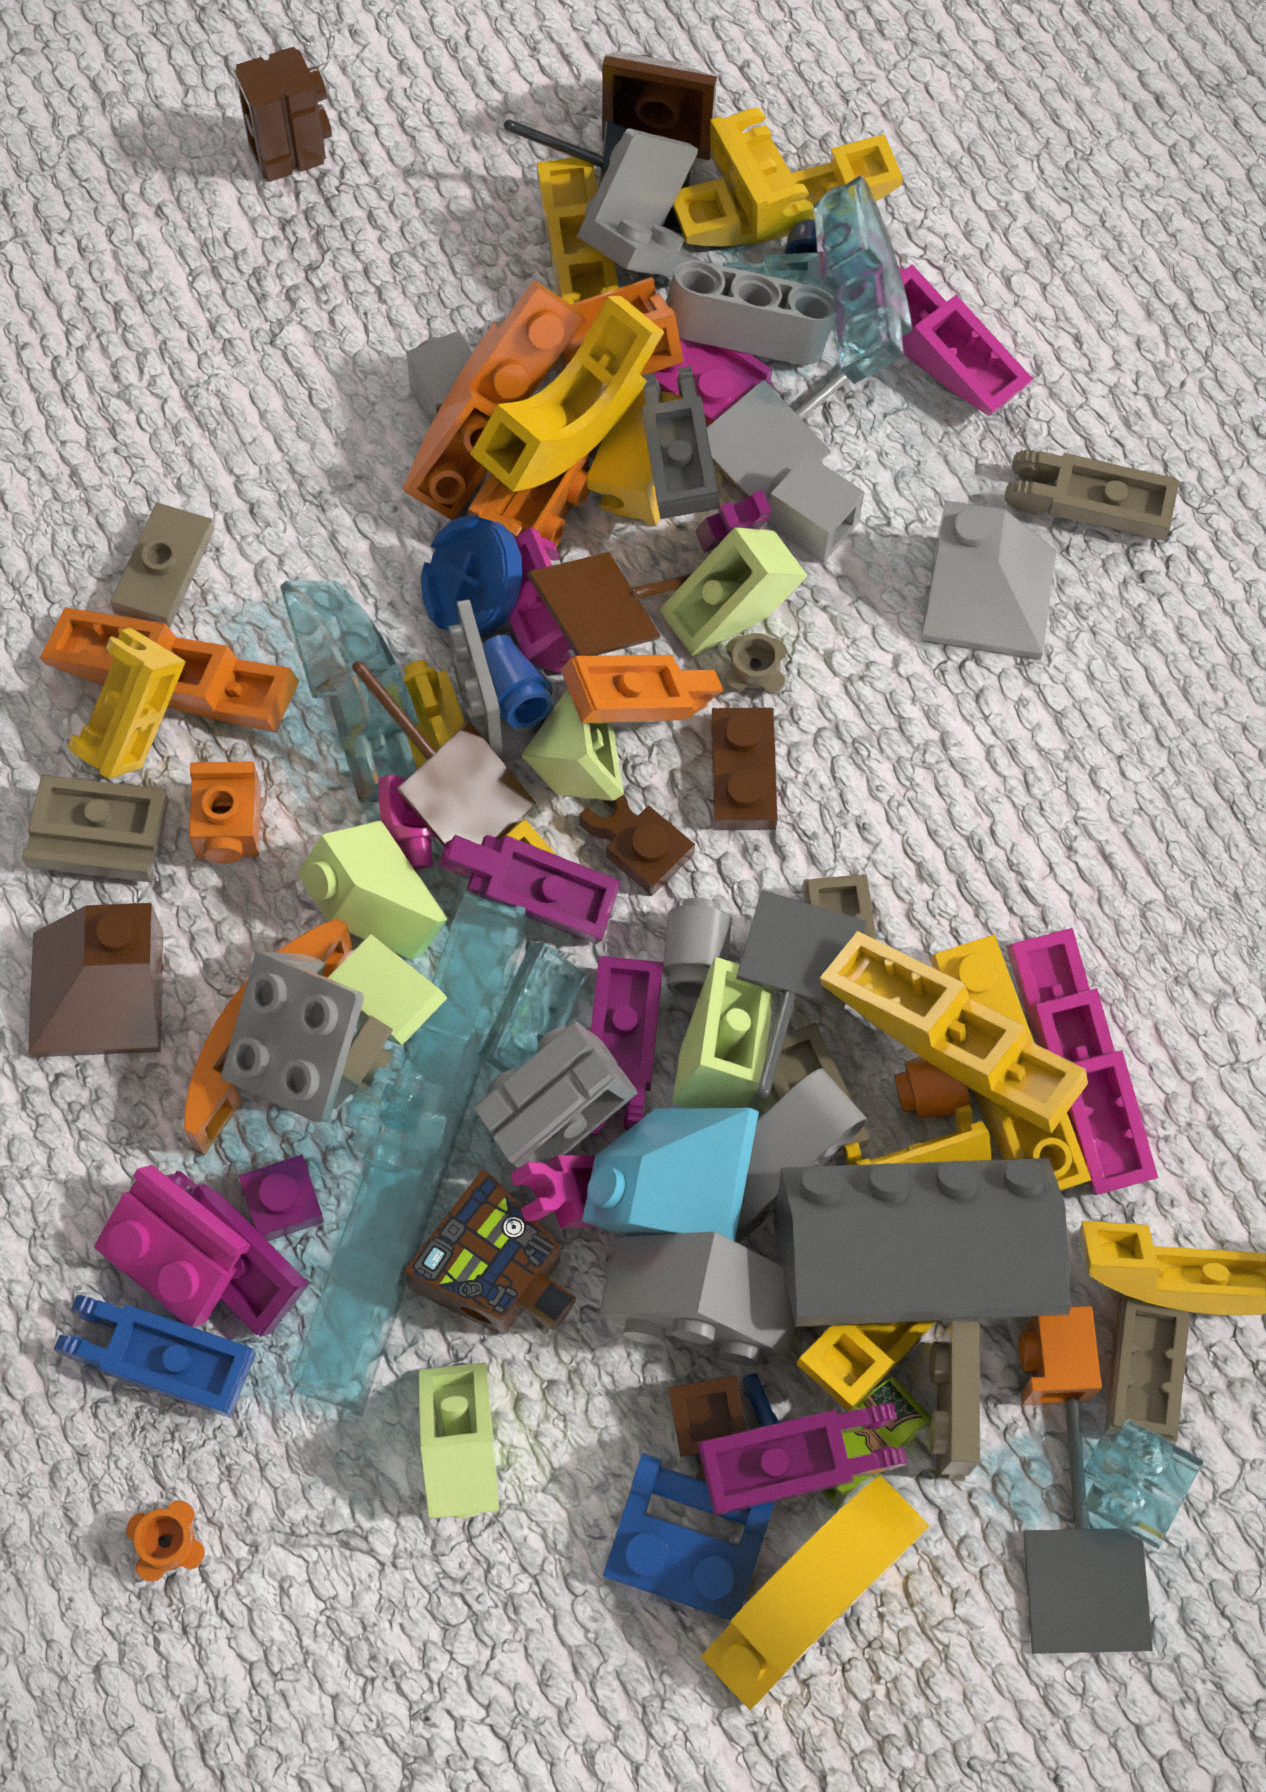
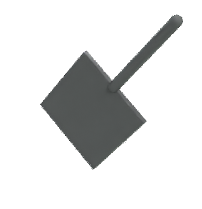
M764 890L760 892L736 976L738 980L783 993L757 1088V1094L762 1098L768 1097L771 1092L795 998L798 997L838 1010H844L845 1002L823 987L820 977L857 931L864 932L866 924L865 920Z
M1069 1397L1065 1401L1075 1529L1023 1531L1032 1654L1153 1651L1142 1528L1089 1529L1079 1401L1075 1397Z

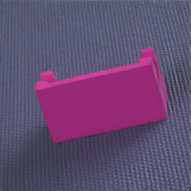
M530 527L515 538L521 553L523 579L518 601L508 618L525 657L534 665L561 673V669L569 659L574 658L568 652L572 648L527 576L529 571L552 566L550 560L556 561L560 556L553 541L541 537L538 530Z

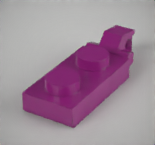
M454 835L451 840L446 841L438 863L439 867L464 878H470L466 890L475 895H480L479 899L593 944L603 940L621 884L615 878L508 835L503 836L501 839L486 835L481 845Z
M181 1171L166 1175L251 1244L247 1253L241 1254L234 1267L237 1270L220 1299L255 1335L262 1337L272 1333L310 1283L219 1192H216L205 1183L196 1185Z

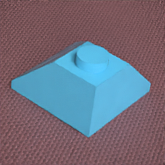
M751 1108L654 1109L595 1155L582 1222L623 1236L715 1231L735 1241L759 1111Z

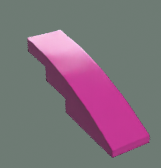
M870 234L827 265L823 276L863 318L920 368L990 417L1034 380L957 295L946 301L913 264L902 270Z
M1073 928L1007 945L1009 959L1036 1045L1086 1069L1088 1084L1067 1111L1091 1177V1180L1087 1182L1092 1194L1099 1195L1159 1178L1123 1050L1115 1051L1098 989L1090 990Z

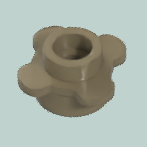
M751 633L745 636L733 637L727 643L726 652L731 657V667L725 673L724 681L729 689L741 692L745 688L762 689L767 694H775L782 690L785 684V677L780 672V665L787 652L786 646L782 641L765 634ZM752 661L760 662L761 667L754 669L750 666V663Z

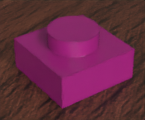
M303 1154L239 1175L255 1229L267 1241L325 1222Z

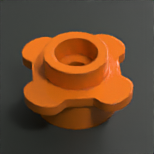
M177 1500L172 1502L167 1509H156L147 1514L137 1513L129 1520L126 1533L134 1541L135 1550L139 1555L136 1572L145 1581L157 1582L167 1571L179 1567L192 1570L202 1563L205 1557V1548L195 1538L192 1527L195 1511L187 1502ZM163 1535H170L172 1537V1543L169 1547L163 1548L160 1546L159 1540Z

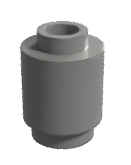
M688 898L682 901V906L672 908L668 912L663 974L668 977V989L675 994L699 998L710 965L715 957L728 961L732 918L728 913L720 910V905L716 901L706 898Z

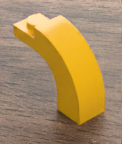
M608 296L582 344L566 368L553 382L536 395L519 402L497 404L470 455L513 492L539 486L564 473L596 447L631 407L647 382L640 373L664 331L622 296Z
M879 1475L830 1518L731 1619L730 1625L700 1658L738 1699L751 1710L820 1637L871 1586L892 1568L930 1525Z

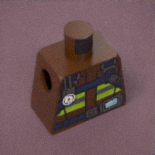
M483 1169L404 1269L408 1288L413 1292L502 1335L509 1331L523 1311L554 1331L567 1317L577 1299L549 1278L560 1261V1246L556 1240L537 1221H525L521 1210L523 1207Z

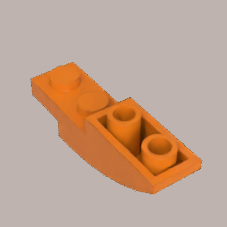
M532 280L503 323L500 325L493 321L463 367L432 422L403 485L405 493L451 520L456 518L488 473V470L473 458L470 453L497 404L519 402L532 396L586 320L579 309L535 280Z

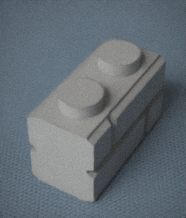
M575 1021L568 1027H558L548 1032L539 1041L537 1046L538 1052L520 1068L507 1070L495 1077L488 1087V1095L474 1106V1110L487 1130L493 1134V1139L506 1159L517 1168L527 1162L546 1163L557 1155L567 1154L638 1092L623 1070L617 1065L616 1060L605 1044L595 1034Z

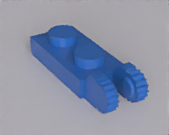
M76 1296L71 1311L87 1322L114 1328V1333L107 1349L94 1345L80 1337L62 1334L59 1335L54 1351L69 1359L99 1368L104 1375L231 1418L256 1356L253 1348L125 1304L123 1309L87 1296Z

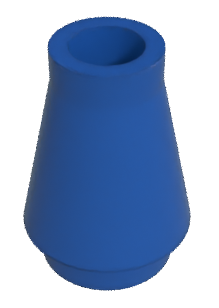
M497 635L488 639L482 646L497 696L500 718L508 721L512 727L525 728L540 722L550 713L553 707V699L551 697L553 692L552 684L516 647L511 637Z

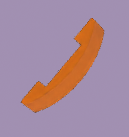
M335 918L297 937L277 953L307 954L326 962L322 976L328 978L343 963L353 948L347 924ZM247 981L232 997L215 1022L198 1057L189 1085L185 1106L184 1130L193 1149L203 1155L206 1154L242 1104L236 1086L220 1078Z

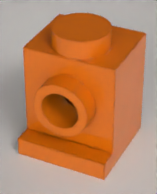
M254 761L190 763L192 781L189 838L196 858H206L211 862L227 864L237 862L242 857H259L261 785ZM214 812H226V813L217 814V813H214Z
M1071 1302L1069 1315L1032 1316L1027 1324V1330H1020L1018 1339L1021 1369L1023 1372L1032 1371V1377L1021 1391L1022 1406L1065 1404L1066 1399L1069 1397L1077 1398L1079 1403H1090L1102 1389L1092 1306L1072 1307Z

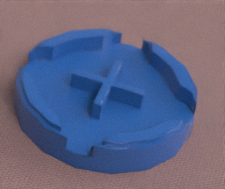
M467 515L451 520L436 534L430 547L436 549L432 555L431 563L424 562L421 573L422 601L429 619L438 628L445 629L449 633V626L459 624L457 602L469 599L480 638L491 635L502 626L515 607L523 579L522 560L513 534L500 522Z

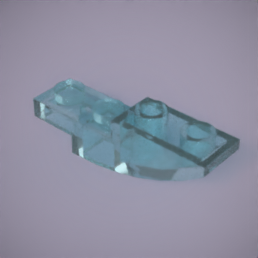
M862 175L844 186H838L829 190L821 200L813 204L820 278L833 291L840 369L853 384L903 357L902 337L912 331L909 307L897 259L876 201L867 181Z
M285 581L280 585V589L312 698L329 699L359 803L379 802L378 778L388 774L408 778L417 769L407 735L353 671L352 664L357 660L362 661L416 726L419 724V720L407 686L384 638L369 615L337 581Z

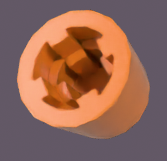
M921 1056L905 1061V1072L894 1074L902 1112L915 1110L918 1119L955 1116L957 1108L967 1105L971 1106L967 1086L932 1065Z

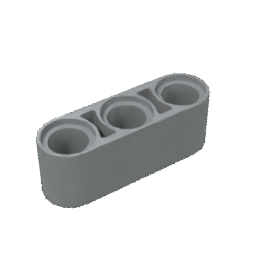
M695 260L685 261L676 266L666 298V304L675 313L679 338L801 365L813 364L821 359L839 309L835 298L824 289Z
M823 1068L812 1072L802 1079L757 1121L735 1238L736 1243L745 1239L776 1211L781 1168L824 1166L862 1130L868 1121Z

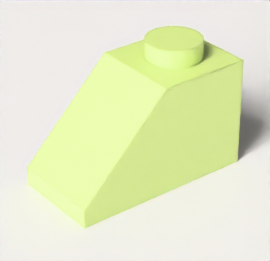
M734 527L659 609V612L691 656H698L768 618L808 575L775 531Z
M381 820L322 834L297 873L307 893L315 901L327 921L337 918L347 924L349 933L363 939L372 934L390 950L411 960L423 955L448 920Z
M715 957L710 965L680 1048L672 1098L673 1104L685 1108H744L757 1092L766 1058L774 990L736 979L740 964Z
M487 1363L420 1369V1449L429 1519L449 1516L469 1518L479 1513L499 1511Z

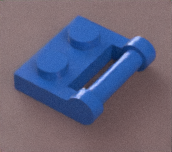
M642 1453L603 1577L731 1621L742 1609L775 1502L719 1515V1517L745 1525L739 1545L646 1513L652 1494L713 1515L714 1513L707 1482L661 1467L663 1459Z

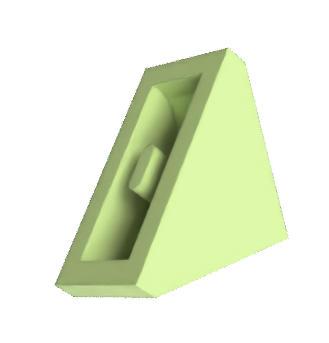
M567 688L521 756L557 795L614 801L624 795L613 722L581 723Z
M372 934L328 977L333 981L362 992L364 1001L356 1025L357 1030L371 1015L393 1029L387 1040L399 1045H403L447 999L437 986Z

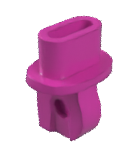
M390 774L378 778L381 821L415 871L433 867L431 841L437 838L396 790L407 778Z

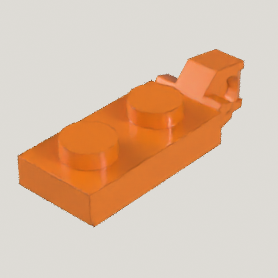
M673 655L575 656L570 658L561 669L581 723L675 721L691 718L698 710L707 708L713 698L724 691L715 670H681L679 664H676Z

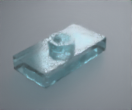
M530 943L479 1056L502 1073L510 1069L520 1068L538 1052V1043L548 1032L566 1025L587 975L547 943Z

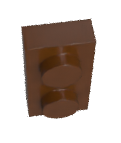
M712 708L711 744L714 830H776L778 815L773 708Z

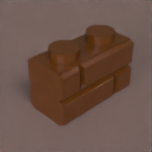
M295 47L271 53L268 60L259 57L236 64L234 72L248 146L263 179L271 182L292 175L293 169L296 168L302 172L323 165L326 159L324 139L332 137V129L323 105L318 104L320 101L327 100L325 85L318 67L315 65L308 68L300 50H297Z

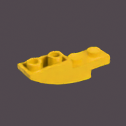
M995 934L935 953L929 958L933 968L966 983L969 999L1024 1025L1028 1041L1034 1043ZM972 1089L985 1122L1004 1160L1049 1158L1060 1191L1091 1180L1067 1113L1053 1132L1049 1133Z

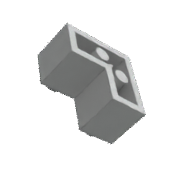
M715 1231L617 1237L599 1315L624 1326L623 1335L625 1337L650 1345H662L665 1336H675L681 1340L697 1344H712L720 1348L718 1356L721 1359L745 1366L759 1365L760 1357H789L795 1322L781 1265Z

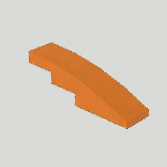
M64 607L40 656V659L48 666L103 686L114 659L106 650L110 637L118 639L122 629L132 628L186 661L167 707L226 723L274 733L277 732L299 684V679L291 668L237 659L227 645L178 638L165 623Z

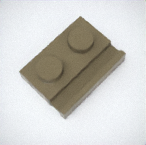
M41 774L28 828L30 836L27 848L23 849L22 859L26 867L151 882L153 877L154 857H157L169 803L166 790Z
M952 1321L942 1335V1342L933 1341L931 1346L930 1380L931 1383L937 1384V1411L933 1410L931 1413L929 1445L930 1452L936 1453V1480L964 1481L965 1476H969L980 1463V1322Z

